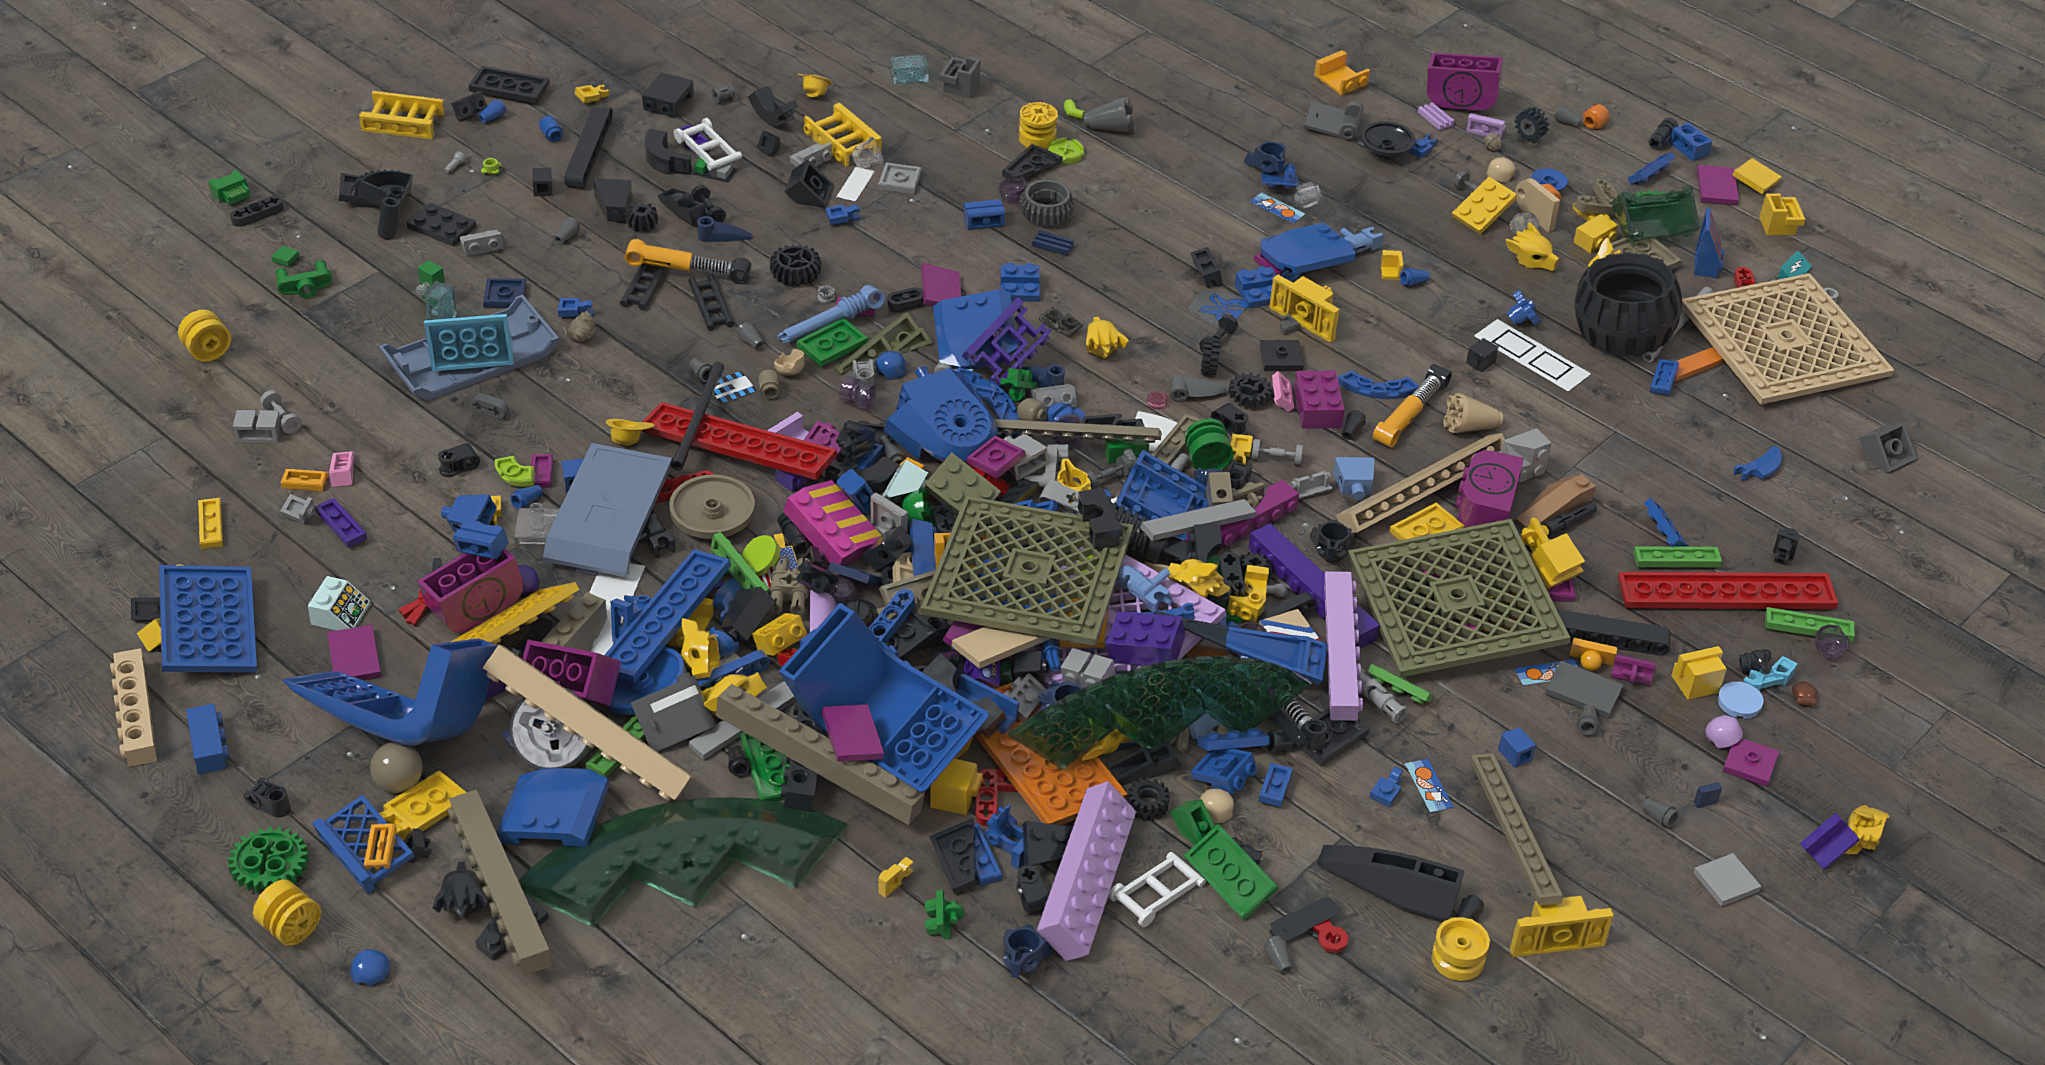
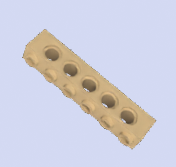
M139 648L113 653L114 663H110L112 677L116 676V679H112L114 693L118 692V695H114L116 709H120V711L116 712V719L118 725L122 726L117 728L119 740L124 743L119 745L122 759H127L129 767L157 762L146 667L142 650Z

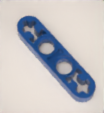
M908 589L898 591L869 627L873 634L879 629L886 630L881 636L875 635L880 642L886 644L915 607L916 601L913 592ZM891 613L898 614L896 619H887V616Z
M757 650L714 669L710 677L696 680L701 691L715 686L725 676L730 674L749 677L757 672L760 673L769 666L770 658L764 651Z

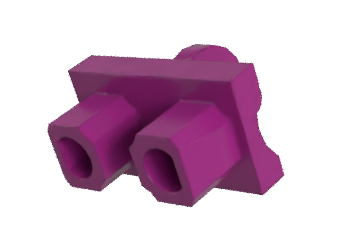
M1616 654L1611 677L1629 680V683L1632 684L1638 682L1651 685L1656 663Z

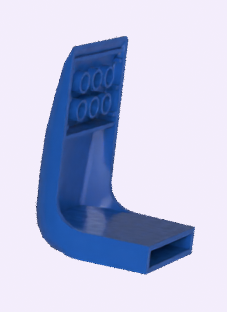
M841 603L834 608L779 670L780 675L805 713L827 733L822 715L823 707L868 705L884 752L883 759L869 761L920 792L926 791L989 717L986 710L896 657L875 637L853 610Z
M479 638L431 645L416 700L339 671L284 678L282 681L293 692L345 723L398 744L416 746L461 736L473 726L484 706L490 678L486 676L488 671L483 669L498 645Z

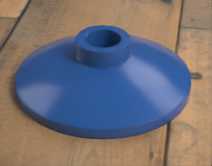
M1538 169L1531 175V179H1534L1540 185L1551 184L1557 191L1563 190L1568 183L1567 177L1554 169Z

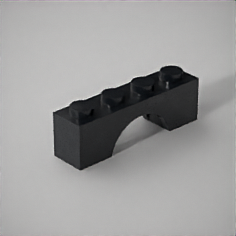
M1220 524L1194 525L1193 532L1189 533V546H1193L1191 559L1207 563L1211 557L1219 554L1222 544ZM1226 592L1219 597L1208 594L1206 599L1226 609L1228 594Z
M940 654L922 673L957 693V683L960 674L957 668ZM989 697L971 701L989 714L986 722L976 732L978 735L983 733L989 738L1007 720L1004 711Z

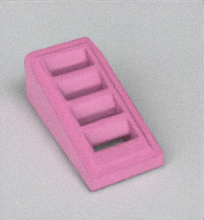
M353 451L333 453L329 470L331 486L352 485L355 457Z

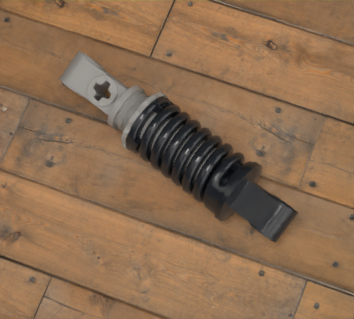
M1048 480L1039 497V501L1042 503L1055 500L1059 504L1057 511L1081 516L1078 510V491L1068 488L1058 481ZM1111 501V508L1117 513V522L1133 525V533L1127 550L1131 548V552H1138L1139 556L1146 557L1154 564L1163 559L1169 563L1180 565L1183 561L1191 559L1193 546H1189L1188 542L1174 536L1152 541L1140 528L1142 522L1147 521L1146 516H1142L1138 520L1140 517L1139 513L1136 512L1131 517L1133 513L1131 509H1128L1124 514L1125 507L1120 506L1117 510L1118 503H1112Z

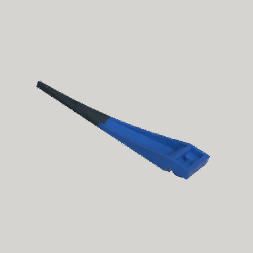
M1156 611V612L1153 613V614H1157V615H1170V616H1175V615H1171V614H1167V613H1162V612H1158V611ZM1182 617L1184 629L1190 633L1242 656H1246L1294 679L1299 677L1318 685L1323 680L1327 643L1308 636L1248 630Z

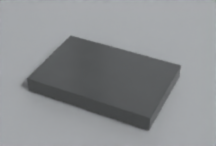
M1560 661L1546 688L1545 694L1582 709L1586 704H1592L1596 707V714L1608 718L1622 691L1623 684Z

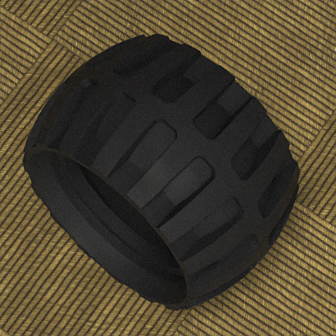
M1613 253L1606 255L1604 258L1596 259L1583 273L1575 296L1576 320L1583 338H1586L1589 345L1595 346L1601 352L1616 354V356L1622 357L1642 356L1646 352L1650 351L1653 353L1661 346H1665L1678 326L1682 311L1681 288L1673 269L1664 264L1661 259L1653 258L1643 253Z

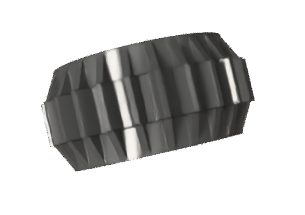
M1054 180L1035 181L1021 193L1020 211H1022V215L1025 216L1026 220L1035 226L1043 228L1057 227L1065 223L1070 215L1073 214L1074 197L1069 189L1060 182ZM1048 202L1054 203L1055 205H1043L1039 203Z

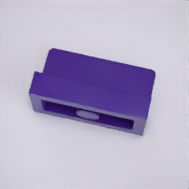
M1835 813L1805 838L1800 845L1823 869H1827L1860 839Z

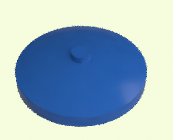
M664 647L636 682L618 677L611 706L604 707L616 714H635L631 702L677 682L676 677L687 673L681 655L673 649Z

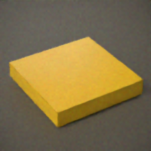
M1753 158L1738 167L1733 173L1735 178L1761 194L1779 183L1782 176Z

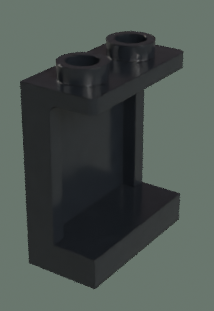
M660 72L642 94L643 109L675 118L677 116V106L684 97L691 99L694 96L693 80Z

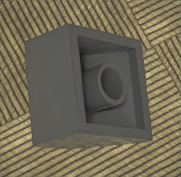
M1904 421L1886 424L1859 437L1865 456L1886 473L1917 459Z

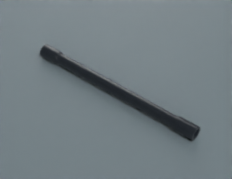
M715 362L710 370L707 383L679 449L672 460L671 467L674 470L680 471L684 467L690 447L716 385L725 367L721 362Z

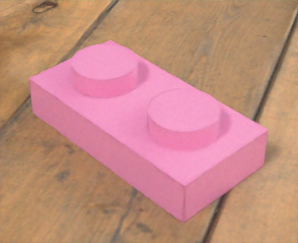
M1278 371L1272 375L1274 401L1278 407H1282L1289 412L1294 409L1291 382Z

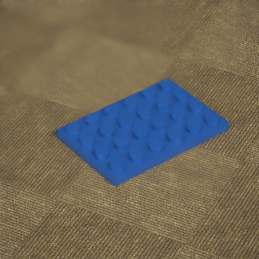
M159 565L162 672H256L257 659L251 567Z

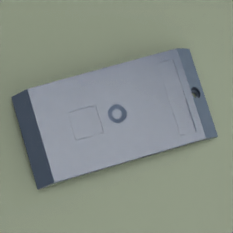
M520 295L515 298L508 309L491 314H507L514 349V365L432 371L427 338L399 348L383 344L379 346V350L415 396L429 401L546 358L559 343V337L524 295Z
M591 443L547 535L543 561L576 567V572L597 576L598 572L627 577L632 554L670 468H672L673 458Z

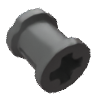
M727 83L724 87L712 88V96L717 104L721 100L735 98L734 89L730 83Z

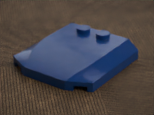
M1325 223L1292 229L1276 236L1261 239L1262 256L1278 269L1286 270L1290 268L1294 274L1355 261V252L1351 243Z
M998 289L941 300L933 306L940 364L945 362L949 366L955 367V369L958 367L964 369L987 367L981 360L973 366L970 360L966 361L962 357V354L1012 304L1010 292ZM1014 314L1001 326L1002 329L1010 324L1016 330ZM1007 333L996 342L1008 355H1011L1018 349V343ZM990 337L975 355L978 356L984 351L991 357L995 352L988 345L993 339ZM1000 358L996 364H1001L1004 361Z
M1142 450L1115 501L1118 503L1117 510L1120 506H1124V514L1128 509H1131L1133 511L1131 517L1137 512L1140 514L1138 520L1142 516H1146L1147 521L1208 507V500L1205 499L1204 494L1206 486ZM1187 533L1174 537L1186 541Z
M545 768L520 775L496 832L501 844H520V838L561 839L564 846L586 847L610 786L608 778L590 769Z

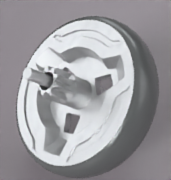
M565 688L571 693H573L575 696H577L572 690ZM524 697L516 706L510 721V739L517 755L527 765L537 770L545 768H572L579 764L591 750V747L582 742L584 737L578 733H575V735L570 734L562 728L564 726L562 722L558 719L555 722L551 721L543 715L545 711L538 706L534 709L525 703L526 697ZM535 719L544 720L541 729L533 726ZM559 739V749L552 750L550 741Z

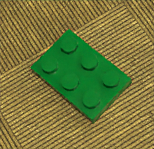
M842 318L797 340V348L822 367L862 347L868 342V337L845 318Z

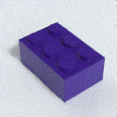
M1118 611L1106 641L1109 659H1113L1115 663L1175 668L1186 637L1182 616Z

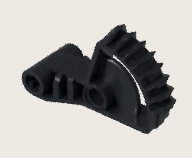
M384 169L383 171L376 170V172L364 173V175H360L356 179L354 188L359 198L381 207L377 231L378 236L385 239H391L395 236L401 214L411 193L412 174L400 172V170L393 171L391 169L389 171Z

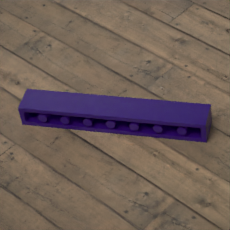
M1271 523L1251 532L1248 547L1253 554L1258 552L1260 556L1266 555V559L1271 560L1272 571L1292 591L1298 595L1309 592L1317 602L1314 610L1320 617L1326 620L1324 597L1325 573ZM1357 604V610H1353V613L1358 614V626H1354V630L1359 631V642L1355 643V647L1361 649L1377 640L1380 624Z

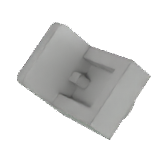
M290 494L280 513L282 516L305 524L308 518H312L315 507L313 498L308 497L307 500Z

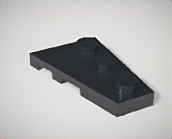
M1031 144L1002 170V176L1012 181L1020 182L1062 163L1063 156Z
M971 818L929 836L954 894L976 885L975 822Z
M1032 821L1024 822V866L1044 865L1052 861L1061 860L1073 827Z
M524 894L538 926H540L549 919L548 912ZM498 917L491 919L475 941L476 948L492 961L507 951L504 942L506 935L505 933L500 934L496 923Z

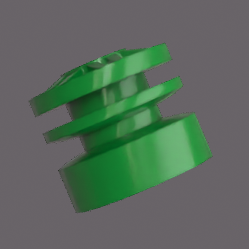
M1212 418L1201 419L1194 422L1186 430L1184 440L1192 465L1196 470L1198 468L1203 470L1212 468L1223 470L1229 466L1234 452L1222 422Z

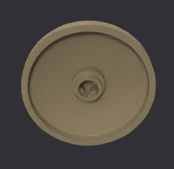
M703 475L682 483L673 492L669 503L670 516L673 523L680 530L691 536L713 539V534L721 532L725 537H728L743 530L751 522L755 513V500L751 490L735 478L724 475Z

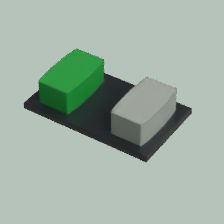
M699 157L690 174L728 183L737 168L732 167L731 162L709 170L707 163Z

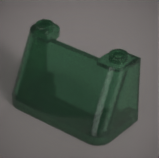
M1692 185L1683 186V191L1671 190L1669 193L1636 196V194L1630 195V192L1620 193L1612 201V207L1625 239L1634 243L1647 238L1683 235V237L1693 236L1694 232L1700 229Z

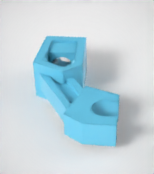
M1782 656L1772 666L1769 674H1762L1761 672L1751 670L1749 678L1745 677L1743 682L1752 685L1758 691L1774 685L1786 686L1795 674L1798 663Z

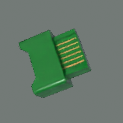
M234 170L232 174L220 179L208 181L211 194L220 203L226 201L231 205L251 197L247 179L238 170Z

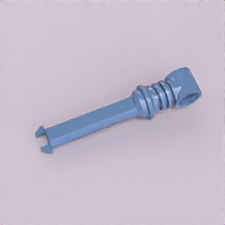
M866 285L855 295L847 298L841 297L837 306L783 330V333L781 332L777 336L778 340L781 339L782 343H790L839 319L852 320L855 318V315L870 308H880L885 301V296L883 292L874 286Z

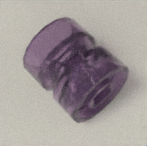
M847 376L841 384L839 398L845 402L854 403L856 406L868 409L875 399L876 385L866 381L861 382L858 378Z

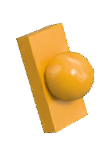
M1573 638L1569 656L1580 658L1584 669L1595 671L1600 668L1602 663L1613 666L1617 648Z

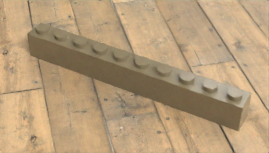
M733 684L718 696L716 716L907 825L921 812L925 792L914 789L868 760L837 762L829 738Z
M477 790L449 798L451 808L447 809L450 821L451 823L456 822L454 828L457 837L463 838L461 844L464 853L470 854L468 855L470 866L472 869H477L475 873L479 883L484 885L482 890L487 901H491L489 904L493 918L498 917L496 923L500 934L505 933L506 935L504 942L507 950L513 951L511 957L515 968L520 967L523 976L551 967L552 961L548 945Z

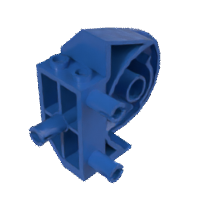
M926 366L918 367L915 370L918 379L902 384L898 404L896 405L897 411L887 418L884 431L918 459L921 458L923 449L943 462L952 452L967 465H970L967 462V457L994 436H997L998 430L995 420L964 373L948 368L930 374Z

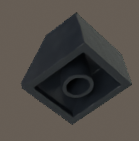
M807 159L792 170L785 193L797 204L825 207L833 183Z

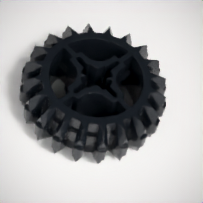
M793 244L792 246L785 245L784 248H778V251L773 252L770 259V270L773 278H776L777 282H783V285L787 283L790 286L807 285V282L813 283L814 279H818L821 271V260L818 252H815L814 248L809 249L808 245L804 247L801 244L798 246Z

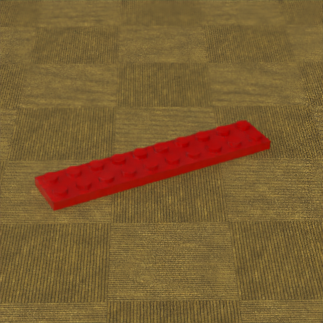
M661 402L642 421L652 423L655 426L643 429L642 432L682 442L694 411ZM704 414L692 446L815 480L837 457V449Z
M1619 572L1617 577L1625 608L1767 609L1769 607L1775 609H1837L1838 600L1828 573Z

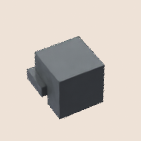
M968 56L966 60L951 57L939 75V81L944 82L943 92L970 98L980 83V59Z

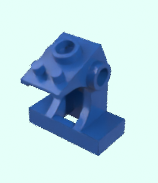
M624 595L625 601L617 598L610 601L613 642H616L652 598L647 595ZM621 616L624 617V624H621Z
M1008 805L1005 809L1001 806L997 810L1000 814L994 813L986 824L989 827L984 832V835L990 844L1010 853L1011 866L1019 870L1024 865L1023 829L1017 826V820L1014 816L1010 815L1011 805ZM1011 836L1018 840V842H1014L1008 839V837Z

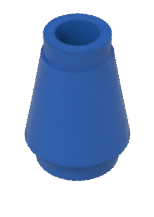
M493 100L478 115L479 119L485 124L504 116L506 107L500 100Z
M1406 268L1400 272V282L1407 287L1428 282L1430 278L1427 270Z
M538 485L515 490L511 494L510 500L514 508L524 510L541 497L543 492Z

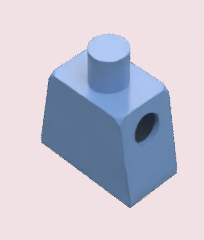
M1335 457L1333 475L1343 495H1353L1355 500H1362L1365 495L1371 494L1375 459L1369 457Z

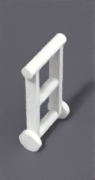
M708 118L702 119V124L681 131L679 128L674 130L676 141L678 143L685 142L707 163L709 170L742 158L741 152H735L713 131L711 121ZM704 131L712 141L697 145L689 136ZM720 146L728 156L714 161L705 151Z
M1173 852L1166 856L1167 860L1127 886L1118 883L1109 892L1108 898L1112 901L1119 900L1139 917L1138 924L1143 928L1147 927L1154 920L1157 911L1195 886L1201 888L1206 883L1202 876ZM1175 866L1190 880L1170 891L1155 877ZM1147 883L1163 897L1146 909H1143L1128 895Z

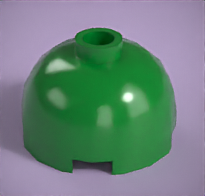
M925 488L908 494L902 502V509L908 512V527H910L909 523L912 519L932 523V527L935 525L933 521L934 506H930L927 498L931 496Z

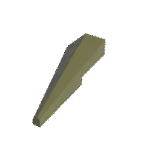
M906 312L897 317L834 370L841 374L853 370L852 360L865 362L873 359L874 363L878 356L884 352L896 351L901 354L931 344L932 341L922 327L919 328L909 313Z

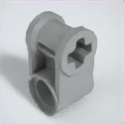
M873 359L865 362L852 360L853 378H855L857 392L861 394L872 393L874 391Z

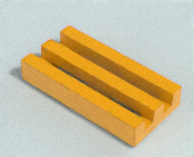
M286 469L281 480V488L324 491L326 480H328V472Z
M395 823L371 825L364 861L366 870H371V867L380 869L381 866H384L385 869H390L397 832ZM378 830H381L376 860H373Z

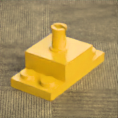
M1276 275L1273 278L1269 308L1282 316L1289 313L1300 326L1330 343L1335 340L1340 309L1332 305L1334 294L1332 289L1328 286L1321 287L1303 276L1292 283L1282 276Z
M1582 896L1562 898V903L1538 905L1535 901L1531 917L1517 919L1510 946L1512 957L1605 946L1614 916L1612 910L1607 908L1587 911Z

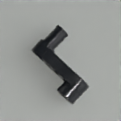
M1225 552L1220 557L1218 574L1226 580V585L1231 587L1230 591L1227 592L1228 605L1230 596L1245 597L1246 584L1243 581L1239 557L1233 552Z

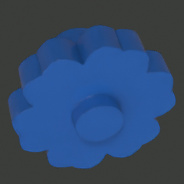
M1520 290L1514 292L1513 295L1517 303L1506 312L1515 325L1521 324L1528 318L1535 326L1542 322L1534 310L1537 307L1531 299L1527 300Z

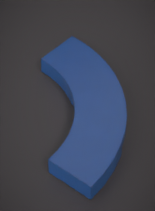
M1351 370L1337 377L1339 385L1347 390L1377 399L1405 398L1412 395L1419 388V385L1408 376L1399 380L1377 383L1373 382V379L1361 376Z

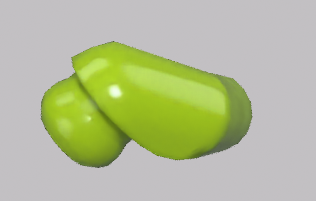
M1066 100L1064 103L1066 114L1083 120L1085 111L1076 109L1073 100Z

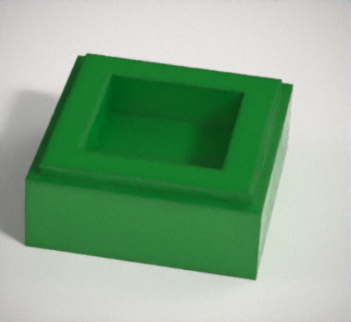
M281 246L271 256L272 262L289 267L299 257V251Z

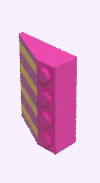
M832 480L804 487L787 498L783 512L815 547L819 548V552L829 563L833 562L848 566L862 557L861 555L881 536L878 530Z

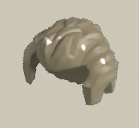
M585 311L571 322L568 328L569 332L565 327L563 329L569 339L584 342L593 337L596 327L593 317L589 312Z

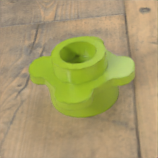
M487 158L483 161L481 172L489 175L498 174L501 163L495 158Z

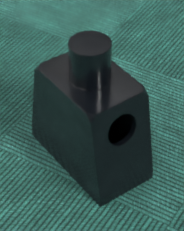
M898 526L884 532L861 556L875 572L895 561L912 544V540L902 527ZM880 550H884L885 555L881 556Z

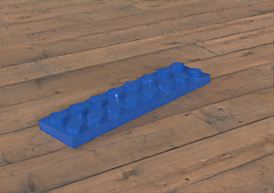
M695 549L692 550L606 652L605 656L622 662L618 675L619 678L632 682L637 681L682 626V619L689 618L731 567L730 559Z

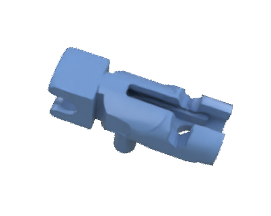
M1374 227L1363 229L1362 233L1355 235L1346 228H1342L1340 234L1351 243L1355 254L1368 249L1373 251L1381 248L1383 245V234H1373Z
M1125 565L1120 569L1117 584L1126 590L1129 589V593L1143 601L1150 611H1160L1157 606L1161 602L1168 605L1172 604L1170 591L1160 584L1171 575L1168 569H1163L1153 579L1146 578L1143 572L1129 565Z

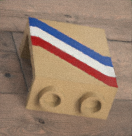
M1298 609L1259 621L1258 631L1308 636L1321 641Z

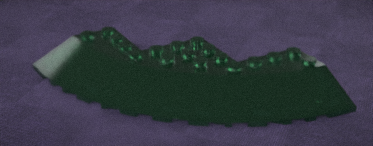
M1200 656L1175 659L1142 666L1088 685L1034 714L1008 734L1012 739L1063 770L1115 729L1140 746H1146L1147 750L1167 740L1171 741L1204 714H1208L1229 730L1247 732L1250 728H1256L1312 684L1309 680L1290 669L1253 658Z
M716 797L668 802L638 809L594 826L587 846H564L563 844L558 846L531 867L518 882L523 893L594 927L635 879L696 908L735 860L796 889L847 827V823L818 811L812 810L810 812L783 808L784 803L760 801V799Z

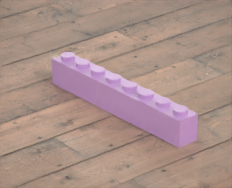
M1325 572L1324 578L1330 720L1358 721V711L1363 710V700L1358 698V694L1362 692V682L1357 681V677L1361 675V665L1356 663V660L1360 659V648L1355 647V643L1359 642V631L1354 630V626H1358V614L1353 613V610H1357V597L1352 596V594H1356V581H1352L1351 572Z

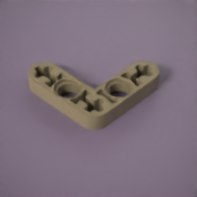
M1597 179L1593 186V191L1598 197L1581 195L1577 197L1574 204L1575 208L1582 212L1622 215L1625 208V203L1613 186L1604 179Z

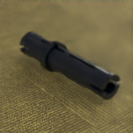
M1588 501L1565 514L1557 515L1555 519L1543 524L1549 530L1548 536L1559 530H1566L1571 524L1594 514L1597 511V506L1593 501Z

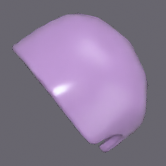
M1726 715L1714 718L1707 724L1705 730L1709 742L1713 741L1718 748L1736 744L1743 735L1738 721Z

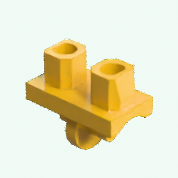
M1533 517L1530 519V525L1527 528H1523L1520 534L1524 545H1529L1533 553L1541 544L1551 540L1547 537L1549 535L1547 526L1541 525L1538 519Z

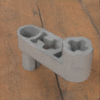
M1048 444L1047 451L1050 463L1046 465L1045 473L1043 475H1027L1024 479L1039 482V487L1043 489L1048 480L1057 481L1059 462L1062 459H1069V445Z

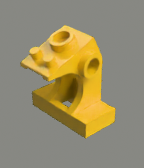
M1247 565L1244 579L1246 584L1245 597L1230 596L1227 612L1254 624L1257 623L1259 615L1264 611L1269 568Z

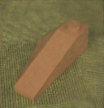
M1583 474L1564 477L1549 484L1516 517L1515 521L1522 528H1527L1530 525V519L1533 517L1537 518L1539 523L1543 525L1555 519L1561 513L1565 514L1588 501H1593L1596 485Z

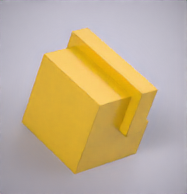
M1781 194L1765 195L1759 218L1766 234L1796 235L1798 225H1804L1805 217L1796 197H1781Z
M1567 533L1541 544L1530 556L1547 589L1568 581L1583 572L1581 565L1585 560Z
M1719 646L1679 655L1678 662L1674 664L1671 676L1687 700L1720 692L1727 668L1721 661L1723 651Z
M953 759L931 784V808L967 816L972 803V796H977L983 781V774L977 773V764Z

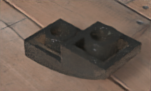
M1053 306L1039 317V321L1047 327L1067 336L1072 335L1083 326L1070 313L1064 316Z

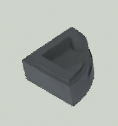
M1289 313L1286 314L1280 324L1281 333L1286 335L1299 330L1300 324Z

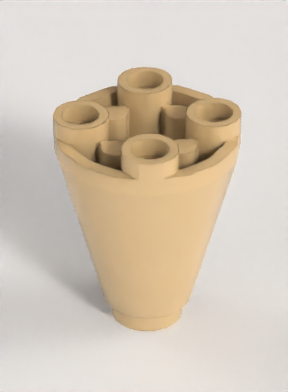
M1457 393L1454 396L1450 395L1447 399L1448 409L1447 415L1443 419V425L1448 427L1451 433L1494 429L1496 427L1499 428L1502 424V412L1461 393Z

